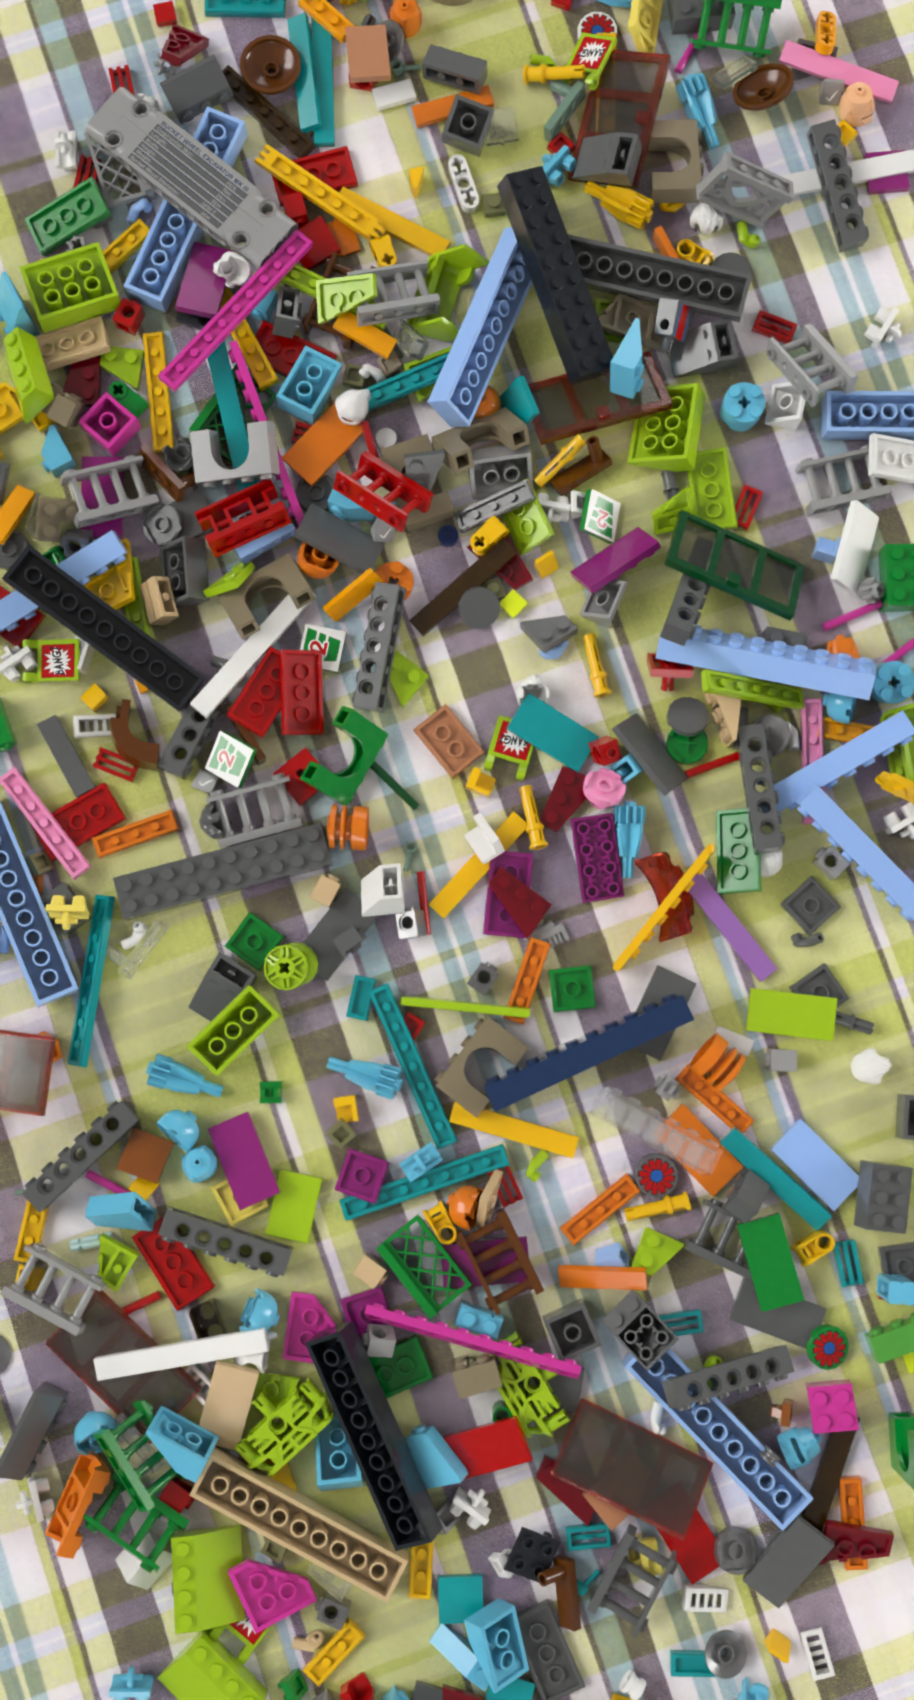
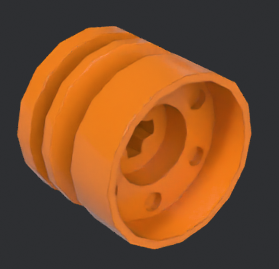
M332 804L327 821L329 848L335 849L337 840H340V849H344L346 840H350L352 850L366 851L369 830V807L354 806L352 815H348L346 805L342 806V812L339 814L338 805Z
M715 1033L695 1054L688 1067L700 1077L709 1071L706 1082L709 1085L714 1082L713 1088L720 1091L738 1075L746 1060V1056L742 1053L736 1056L738 1050L735 1047L726 1053L725 1050L729 1042L718 1033Z

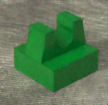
M260 1081V1103H282V1081Z
M299 1668L292 1670L289 1675L281 1679L277 1684L279 1689H283L285 1700H300L309 1690Z

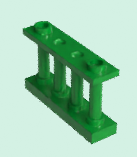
M702 0L704 5L698 37H690L689 42L694 44L693 48L706 49V46L748 51L753 52L752 56L764 58L765 54L771 55L772 50L764 47L771 13H774V9L781 8L782 0H719L722 1L724 7L717 41L705 39L711 6L715 0ZM735 3H740L744 9L737 44L727 43L725 39L731 9ZM754 6H760L764 12L757 46H747L745 41L751 11L754 10Z
M137 1400L132 1403L137 1411L114 1430L109 1428L100 1429L93 1435L140 1512H149L155 1507L152 1499L156 1492L175 1476L178 1479L185 1478L176 1473L171 1467L148 1488L143 1486L140 1481L142 1479L141 1476L164 1457L158 1450L135 1469L129 1463L130 1456L150 1441L146 1432L125 1450L121 1449L117 1443L118 1438L142 1419L148 1429L155 1417L153 1415L154 1410L149 1402Z
M115 1472L112 1476L114 1488L93 1518L87 1514L84 1516L83 1519L87 1522L85 1527L94 1534L97 1531L101 1532L141 1561L139 1566L147 1572L151 1573L154 1570L157 1573L160 1567L155 1564L156 1560L175 1531L178 1532L179 1529L184 1531L190 1521L153 1495L152 1501L155 1507L149 1511L150 1514L130 1544H127L118 1536L137 1509L133 1500L111 1531L100 1524L120 1493H124L126 1490ZM163 1516L169 1521L167 1523L168 1527L149 1556L146 1557L136 1549L156 1519H160Z

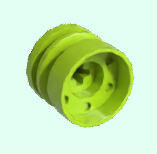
M300 942L275 947L268 953L264 962L265 977L271 985L281 990H291L306 985L313 980L318 969L316 954L311 947ZM286 963H289V967H288L289 971L286 970V968H287V964H286Z

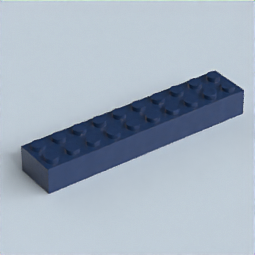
M676 993L670 994L662 998L663 1002L658 1005L653 1002L642 1007L644 1011L639 1014L635 1011L623 1016L624 1020L619 1023L614 1020L605 1024V1029L600 1032L595 1029L584 1034L585 1039L579 1042L576 1038L566 1042V1048L558 1050L557 1047L545 1052L546 1057L538 1059L536 1056L526 1061L527 1065L520 1069L517 1065L506 1070L507 1075L499 1078V1075H495L487 1079L484 1089L494 1111L501 1110L693 1021L694 1017L684 996L677 995Z

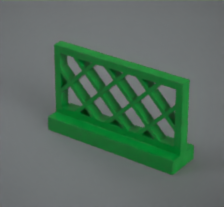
M236 364L232 369L236 389L238 388L239 390L237 395L240 396V408L243 413L248 438L247 423H254V420H246L245 410L253 409V406H244L242 395L244 394L241 391V383H239L235 370H238ZM251 376L254 386L259 388L254 377ZM269 388L263 391L256 389L257 393L265 392L271 397L267 403H261L264 413H266L276 400L277 394ZM214 393L190 426L189 434L193 431L216 428L219 436L218 428L223 427V423L217 424L216 416L220 413L216 393ZM219 436L220 454L231 462L230 454L222 450L221 442H226L227 439L220 438Z
M419 1214L376 1248L429 1319H432L440 1310L472 1285L471 1281ZM416 1221L422 1227V1237L409 1235L410 1226ZM407 1229L406 1235H405V1234H401L402 1232H404V1231ZM396 1237L406 1238L405 1250L396 1249L391 1241ZM409 1239L421 1240L420 1252L408 1251ZM424 1240L433 1241L436 1245L435 1254L423 1253ZM407 1254L419 1256L418 1268L409 1267L406 1263ZM422 1256L435 1258L433 1270L421 1268ZM438 1258L447 1259L450 1263L449 1272L436 1270ZM421 1272L433 1273L432 1285H426L420 1281ZM436 1274L448 1275L447 1287L435 1286ZM451 1276L461 1277L465 1284L459 1289L450 1288ZM434 1289L447 1291L446 1300L440 1305L433 1298Z

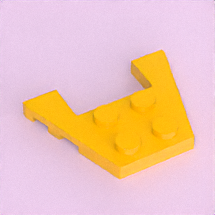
M6 382L0 384V435L24 420L15 389ZM43 411L32 419L40 433L49 429L52 424H56L54 420L46 417L47 414ZM0 451V459H2L4 456Z
M127 538L121 540L128 551V554L125 555L126 559L109 568L108 571L100 576L96 575L90 578V582L84 585V587L115 610L135 600L131 543Z

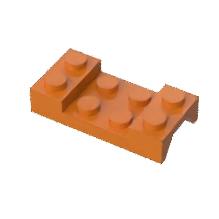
M88 1451L89 1455L79 1454L45 1531L46 1536L60 1542L56 1555L59 1557L74 1559L77 1550L81 1547L83 1538L78 1527L83 1523L85 1511L93 1500V1493L102 1494L105 1486L110 1481L111 1472L100 1455L94 1451Z

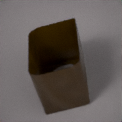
M214 1298L193 1306L189 1311V1317L198 1339L209 1337L207 1330L213 1324L220 1325L223 1334H228ZM208 1303L214 1307L215 1313L212 1318L204 1319L201 1317L199 1311L203 1304Z

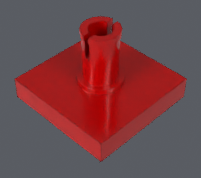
M647 653L646 661L650 677H662L661 690L667 691L668 684L669 691H673L675 678H693V666L655 659L656 653Z
M306 747L273 773L274 775L284 773L285 776L290 775L291 780L284 782L286 790L300 807L319 792L300 780L310 761L319 764Z

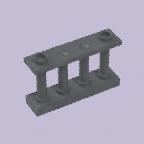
M711 1198L710 1201L704 1199L702 1203L710 1208L697 1237L693 1238L692 1241L686 1238L683 1247L752 1281L749 1268L744 1266L745 1253L742 1243L736 1257L733 1256L732 1260L724 1256V1250L737 1220L742 1221L729 1210L723 1208L724 1203L714 1198ZM719 1211L728 1215L729 1219L716 1248L713 1247L710 1250L704 1247L706 1244L704 1241Z
M629 1523L590 1598L587 1610L595 1614L599 1606L601 1608L606 1607L634 1624L631 1636L636 1638L639 1631L644 1632L648 1623L646 1617L669 1573L671 1575L674 1574L678 1562L676 1561L677 1551L674 1549L668 1559L637 1541L638 1538L635 1537L637 1527ZM628 1549L631 1551L634 1549L663 1566L664 1568L659 1578L629 1561L628 1557L625 1556ZM624 1568L654 1586L649 1597L619 1580L618 1576L615 1575L618 1569L623 1570ZM608 1588H616L644 1605L639 1616L609 1599V1595L606 1594Z

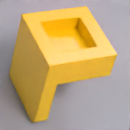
M473 767L465 789L489 798L496 779L482 773L481 769Z
M356 1094L333 1098L337 1121L341 1117L346 1122L359 1121Z

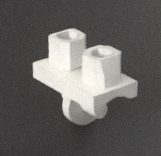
M76 130L70 132L55 131V166L57 169L75 171L77 168Z
M880 307L874 320L883 324L880 328L871 323L864 336L873 341L871 347L876 349L884 335L887 336L885 341L888 343L892 340L900 339L902 335L899 329L900 324L895 322L894 325H891L899 309L893 307L892 311Z
M546 493L538 494L537 498L550 525L551 521L568 522L571 504L568 503V497L559 496L557 501L554 502L548 501L549 495Z
M8 645L3 647L6 653L0 657L3 661L0 664V673L11 682L20 679L21 675L17 668L21 665H24L27 671H32L38 666L34 658L36 654L28 646L20 649L18 645L13 649Z
M909 802L900 807L905 815V818L902 820L899 819L895 811L883 817L888 827L885 829L887 835L904 828L899 833L901 838L909 836L911 839H914V825L911 824L914 822V804Z
M32 1476L27 1478L31 1497H27L26 1490L20 1492L21 1500L16 1502L15 1506L16 1509L23 1508L24 1515H28L31 1513L30 1505L33 1504L35 1517L39 1523L44 1521L43 1516L54 1512L55 1508L52 1497L42 1501L39 1500L38 1494L50 1490L48 1478L34 1479Z
M459 1486L455 1491L450 1512L459 1517L463 1511H466L470 1514L466 1521L467 1524L476 1530L481 1524L486 1526L489 1522L488 1517L491 1509L487 1507L488 1501L483 1498L485 1493L483 1489L480 1488L477 1493L472 1489L466 1492Z

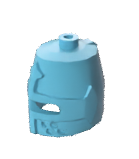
M207 1145L196 1146L182 1156V1169L192 1183L209 1179L218 1168V1159L214 1151Z
M796 1426L777 1436L783 1456L791 1470L799 1469L813 1462L812 1459L821 1452L819 1442L822 1440L819 1434H814L809 1427L797 1428Z

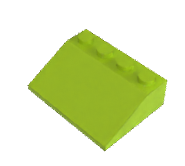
M99 242L19 267L44 333L116 311L121 302Z
M698 383L641 389L637 399L628 456L629 465L672 472L694 471L705 395Z
M241 1525L175 1531L171 1537L175 1634L199 1632L245 1620V1609L228 1574V1569L243 1562Z
M209 1629L199 1631L157 1677L178 1700H265L268 1689L218 1639L214 1641L210 1638L211 1631Z

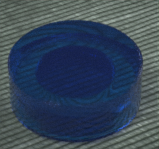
M452 525L442 526L438 531L439 543L444 547L454 546L458 541L457 529Z

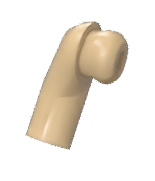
M314 1630L306 1638L294 1636L292 1649L312 1652L322 1644L324 1635L320 1630Z

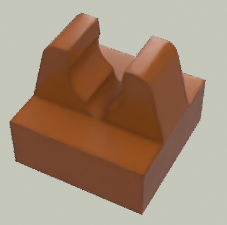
M784 1398L782 1405L772 1404L770 1416L781 1419L780 1426L790 1427L793 1400Z

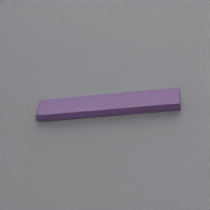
M697 873L693 878L695 883L688 893L757 980L762 982L777 970L776 966L703 874L700 876Z

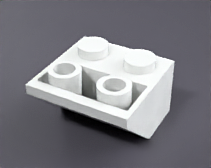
M401 863L379 865L361 880L362 917L405 913Z

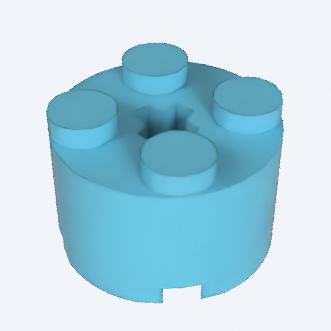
M747 382L730 386L720 406V417L723 423L725 422L730 429L739 432L752 428L758 422L765 408V397L761 387Z
M899 661L876 664V677L870 697L882 704H895L903 702L912 696L914 691V674L909 665Z

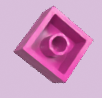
M107 392L78 421L82 430L113 457L142 428L138 419Z
M850 1379L806 1383L814 1434L859 1430L853 1387Z

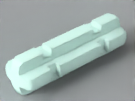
M112 1232L104 1233L113 1238ZM96 1234L81 1239H72L70 1241V1249L74 1252L82 1248L84 1250L99 1247L101 1235Z

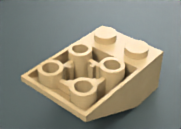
M703 693L706 704L711 705L713 711L711 712L714 724L719 726V738L722 744L725 743L728 748L737 740L741 699Z

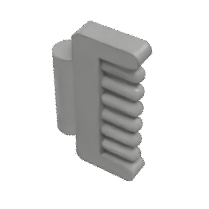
M552 920L537 926L530 935L533 938L545 942L548 941V943H551L550 947H554V943L558 945L559 941L563 943L564 940H569L563 924L560 923L554 926ZM528 938V939H526V940L524 941L526 947H527V945H528V942H529V939H530V938Z

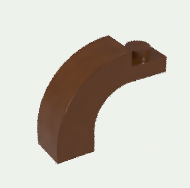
M122 699L121 706H117L116 718L111 717L110 721L112 742L118 753L130 764L142 769L157 771L160 744L143 742L132 735L128 727L131 700Z

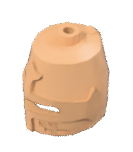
M863 82L853 83L847 87L841 96L839 115L841 120L844 119L850 126L861 127L871 122L875 103L870 86Z

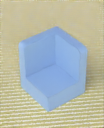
M819 536L811 558L832 564L836 559L841 537L833 541Z
M620 1242L597 1249L594 1265L628 1267L630 1257Z

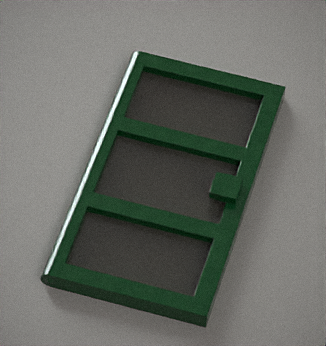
M682 509L678 513L664 565L789 621L795 615L805 565Z

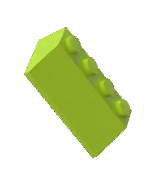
M16 327L11 333L7 334L4 339L6 362L24 422L28 424L55 399L37 338Z
M248 985L186 1047L218 1076L279 1016V1012L262 994L251 985Z

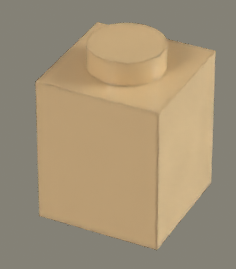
M328 874L327 877L321 875L310 898L331 908L342 887L338 883L339 879L331 874Z
M367 1252L353 1271L356 1277L373 1289L377 1284L381 1286L388 1276L385 1273L387 1266Z

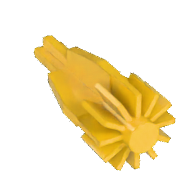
M588 181L584 187V192L602 200L600 205L614 217L639 230H642L646 222L649 223L653 217L654 211L652 209L655 201L630 188L608 184L607 188L592 181Z

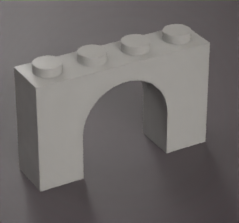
M269 421L247 423L249 454L245 462L236 469H229L221 458L218 431L207 429L190 432L195 483L203 484L204 488L216 487V483L234 485L236 480H241L242 483L254 482V478L260 477V480H271L273 475H280L275 423Z

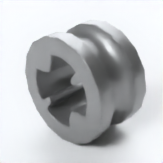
M765 1445V1450L760 1451L759 1454L774 1468L775 1462H780L781 1458L769 1446Z

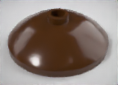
M265 35L254 39L245 47L240 58V69L243 79L250 88L262 94L274 95L288 90L295 84L301 72V60L296 47L290 41L276 35Z
M778 63L760 65L747 71L734 85L733 98L735 103L740 108L748 111H762L778 105L789 95L794 86L793 72L789 67Z

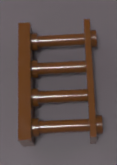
M333 252L331 258H327L325 262L323 277L326 279L332 278L334 272L347 276V272L355 270L338 264L337 253ZM314 298L309 312L305 313L302 319L305 334L309 335L312 327L337 335L342 340L343 348L351 351L354 340L335 330L333 325L329 323L318 324V319H316L317 299Z
M504 1208L496 1211L498 1217L495 1218L494 1222L464 1236L460 1229L457 1231L459 1237L455 1238L460 1250L465 1249L488 1296L485 1298L489 1310H494L496 1315L501 1313L498 1304L528 1289L530 1291L534 1289L536 1295L544 1291ZM498 1229L500 1231L505 1230L508 1237L504 1238V1242L476 1256L473 1255L469 1246L470 1243ZM508 1249L510 1251L515 1250L518 1256L514 1258L515 1261L486 1276L483 1275L478 1264ZM518 1269L520 1271L524 1269L527 1275L524 1278L525 1281L493 1296L488 1284Z

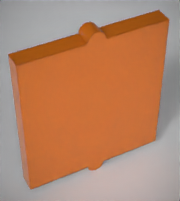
M337 219L326 223L342 253L338 254V257L343 256L345 258L349 254L361 252L357 234L354 230Z

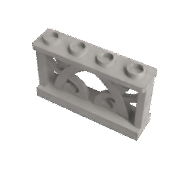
M728 151L722 156V161L702 181L696 184L698 201L759 228H762L764 222L785 203L789 204L794 199L792 181ZM748 185L754 189V196L736 198L732 192V187ZM761 203H764L765 206L761 209Z

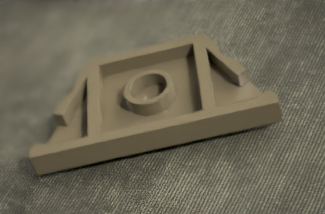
M619 293L598 317L604 332L623 339L635 318H638L640 320L641 344L664 353V351L660 350L662 338L654 333L658 311L657 306Z

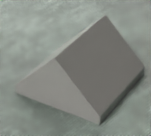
M613 580L603 586L600 591L589 592L580 616L609 628L628 582Z

